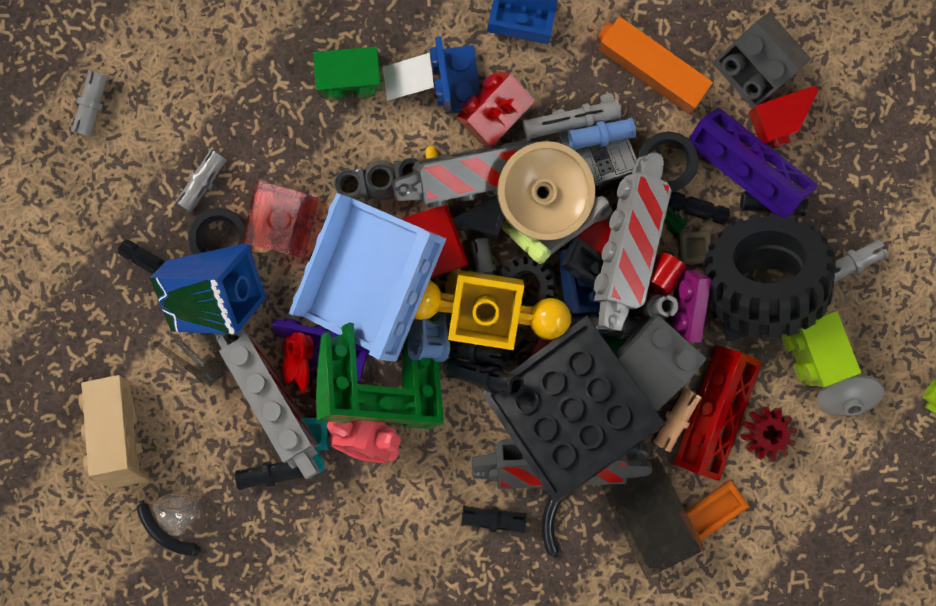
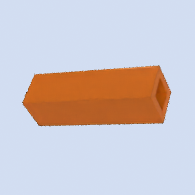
M620 16L614 24L608 21L597 37L601 40L598 47L600 52L688 114L693 111L713 83Z

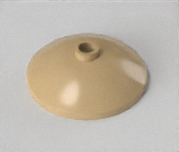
M536 142L518 150L504 165L498 180V201L506 220L518 232L537 240H555L575 232L588 218L595 200L594 178L586 161L570 147L557 142ZM539 187L546 189V198L541 199L538 197L537 190Z

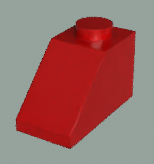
M815 85L753 107L748 113L757 138L766 145L770 144L772 149L790 143L789 137L799 132L818 93L817 86Z

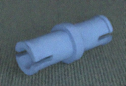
M632 118L606 124L604 121L596 122L595 126L568 131L569 144L573 150L594 145L605 147L608 146L609 142L636 137L635 123Z

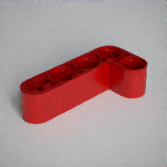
M598 221L573 239L579 237L602 255V250L609 241L611 228L607 221ZM656 253L648 292L653 295H670L686 270V265L668 253Z

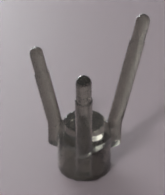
M203 333L215 355L214 358L208 354L201 359L180 338L175 339V343L196 363L195 367L158 341L153 342L155 348L193 374L201 383L205 382L209 387L229 371L224 365L225 361L211 333Z

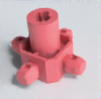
M352 420L348 423H327L331 447L352 458L365 462L386 464L387 461H395L398 457L401 438L396 434V430L386 425V422Z

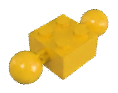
M459 270L455 294L441 292L439 287L429 280L414 319L424 320L431 318L438 311L452 313L448 340L514 350L518 324L531 326L536 335L546 340H554L560 337L571 325L570 310L566 304L558 299H543L536 303L534 307L521 305L524 290L522 279Z

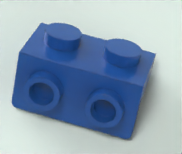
M493 0L487 32L549 44L558 0Z

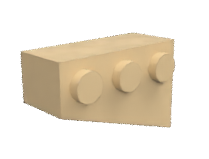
M120 375L82 382L79 406L84 413L81 436L84 443H86L87 455L83 458V466L88 477L111 489L149 481L147 472H140L137 454L142 453L143 449L141 443L135 444L134 424L137 423L130 383Z

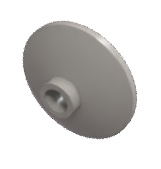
M855 375L823 387L818 393L817 402L819 408L829 415L855 416L875 407L882 400L884 389L881 382L874 377Z

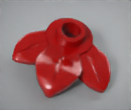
M294 332L292 336H287L283 342L282 353L285 359L281 365V377L284 385L289 386L296 381L301 392L306 393L310 376L308 360L313 358L314 344L310 335Z

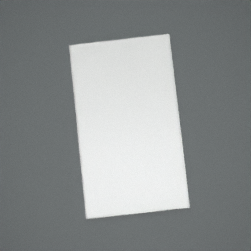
M430 53L383 67L387 101L434 88Z

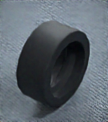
M667 131L657 133L647 139L639 151L638 159L642 156H648L661 144L669 143L681 148L686 155L687 164L685 171L677 179L666 181L672 190L671 192L680 190L691 182L696 175L699 160L697 150L691 140L681 133Z
M223 208L208 209L198 215L190 226L188 242L193 255L207 252L202 242L203 232L209 224L219 220L228 221L233 224L239 235L238 245L249 244L251 250V229L245 219L231 210Z

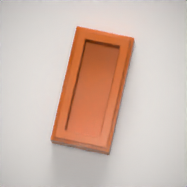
M728 480L678 517L695 541L699 543L750 506L733 482Z

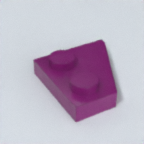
M685 270L672 296L678 302V310L673 316L669 315V317L663 319L688 342H701L711 285V279L697 270Z

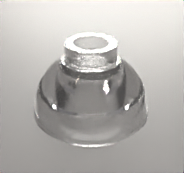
M185 493L164 495L153 505V512L157 522L167 529V533L172 536L184 534L187 527L196 519L199 511L198 500Z

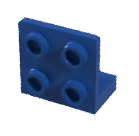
M435 37L436 47L430 48L433 75L440 74V79L434 80L438 106L444 105L445 114L461 112L462 104L469 97L476 96L480 92L474 45L443 49L442 37Z

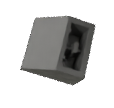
M768 12L746 30L712 63L753 108L762 103L797 73L811 58L777 19Z

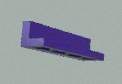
M719 107L703 117L689 137V140H691L699 154L769 210L779 214V217L787 218L788 215L792 216L800 204L818 187V184ZM715 120H717L720 124H722V125H723L724 127H726V128H722L720 125H718V124L715 122ZM741 142L746 143V144H747L748 146H750L751 148L746 147V146H745L743 143H741ZM767 162H770L775 167L770 166ZM791 181L796 182V183H797L799 186H801L804 190L802 191L800 188H798V187H797L795 184H793Z

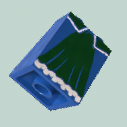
M240 244L167 260L150 277L171 332L237 334L267 298L249 244Z

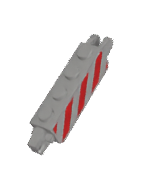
M655 152L648 154V156L639 157L636 160L632 174L625 176L618 186L617 197H619V200L609 222L611 233L609 241L602 250V260L604 261L601 273L597 276L594 283V291L596 292L594 301L600 302L598 326L612 331H621L629 309H637L645 303L672 191L668 182L661 180L664 161L661 154L659 155Z
M244 326L237 333L239 339L233 343L229 341L227 334L214 333L217 342L222 348L219 351L282 462L288 463L291 469L298 466L305 479H310L318 474L320 470L313 459V456L318 454L315 449L318 444L258 341L248 334Z

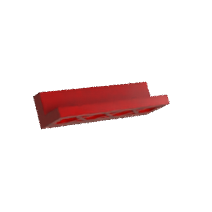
M716 345L698 394L702 399L690 416V425L685 430L674 465L720 481L762 365L761 361L742 352ZM746 363H748L749 366L745 374V377L743 378L742 373ZM736 396L737 399L734 407L732 408L731 404L733 398ZM726 426L724 436L721 438V431ZM713 456H715V461L713 463L711 471H709L708 468Z

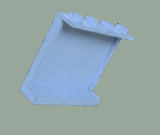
M336 193L334 201L329 207L328 216L322 231L317 237L311 259L305 267V274L299 289L293 297V304L289 314L305 317L338 335L342 334L341 327L349 322L354 323L356 344L369 350V355L378 360L397 362L446 238L354 198Z

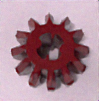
M767 406L761 407L760 415L756 411H751L749 415L754 422H742L743 427L750 429L749 432L740 435L743 440H751L745 449L749 452L755 451V457L760 460L767 455L770 461H776L777 452L784 457L787 456L788 451L785 445H796L794 440L789 439V435L797 433V429L787 427L791 423L792 417L789 415L782 416V409L774 408L771 412ZM767 427L774 429V436H769L771 440L763 437L764 431H769Z

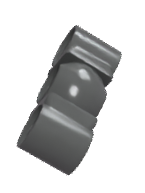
M407 158L403 161L396 160L393 161L394 164L386 160H377L370 163L364 170L362 167L356 170L346 169L337 174L334 180V187L337 193L356 200L360 198L369 199V196L377 200H386L394 196L392 180L404 176L405 171L413 167L419 159ZM378 173H386L390 176L389 183L386 186L376 187L373 185V179ZM349 178L358 180V188L353 193H345L342 190L343 183Z

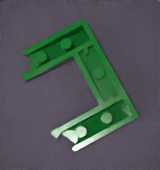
M349 322L341 327L342 334L332 339L329 331L321 335L316 389L317 421L348 423L352 420L399 423L403 424V428L432 429L444 423L439 362H435L432 358L412 360L407 350L408 335L404 342L402 388L358 384L354 323Z

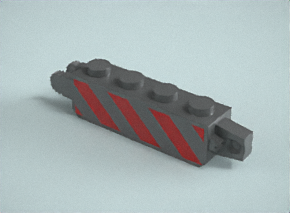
M525 139L492 147L417 160L412 168L413 173L392 180L395 199L397 201L419 200L424 204H428V207H439L446 205L448 199L459 197V201H468L478 198L477 193L489 191V194L496 195L501 171L509 158L523 147L536 142Z
M504 439L496 443V452L472 457L473 479L496 481L498 489L544 487L512 439ZM639 444L582 486L626 484L627 478L646 477L652 474V464L650 461H644L650 455L649 447Z

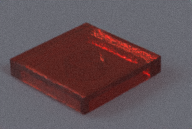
M256 181L241 243L305 258L319 197Z

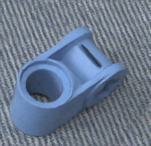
M438 311L431 318L413 320L408 332L407 344L408 355L412 360L432 358L435 362H444L450 352V342L448 340L446 312Z

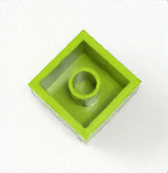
M837 311L826 312L821 319H816V323L806 330L800 328L797 334L787 336L785 333L781 335L785 348L788 352L792 351L796 363L793 364L795 375L800 382L804 381L805 385L827 387L861 374Z

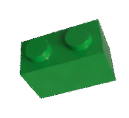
M377 46L313 52L316 91L319 96H325V100L344 99V94L354 93L359 98H368L375 96L376 91H382Z

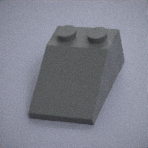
M659 315L645 317L615 353L656 411L691 379L706 360L698 350Z

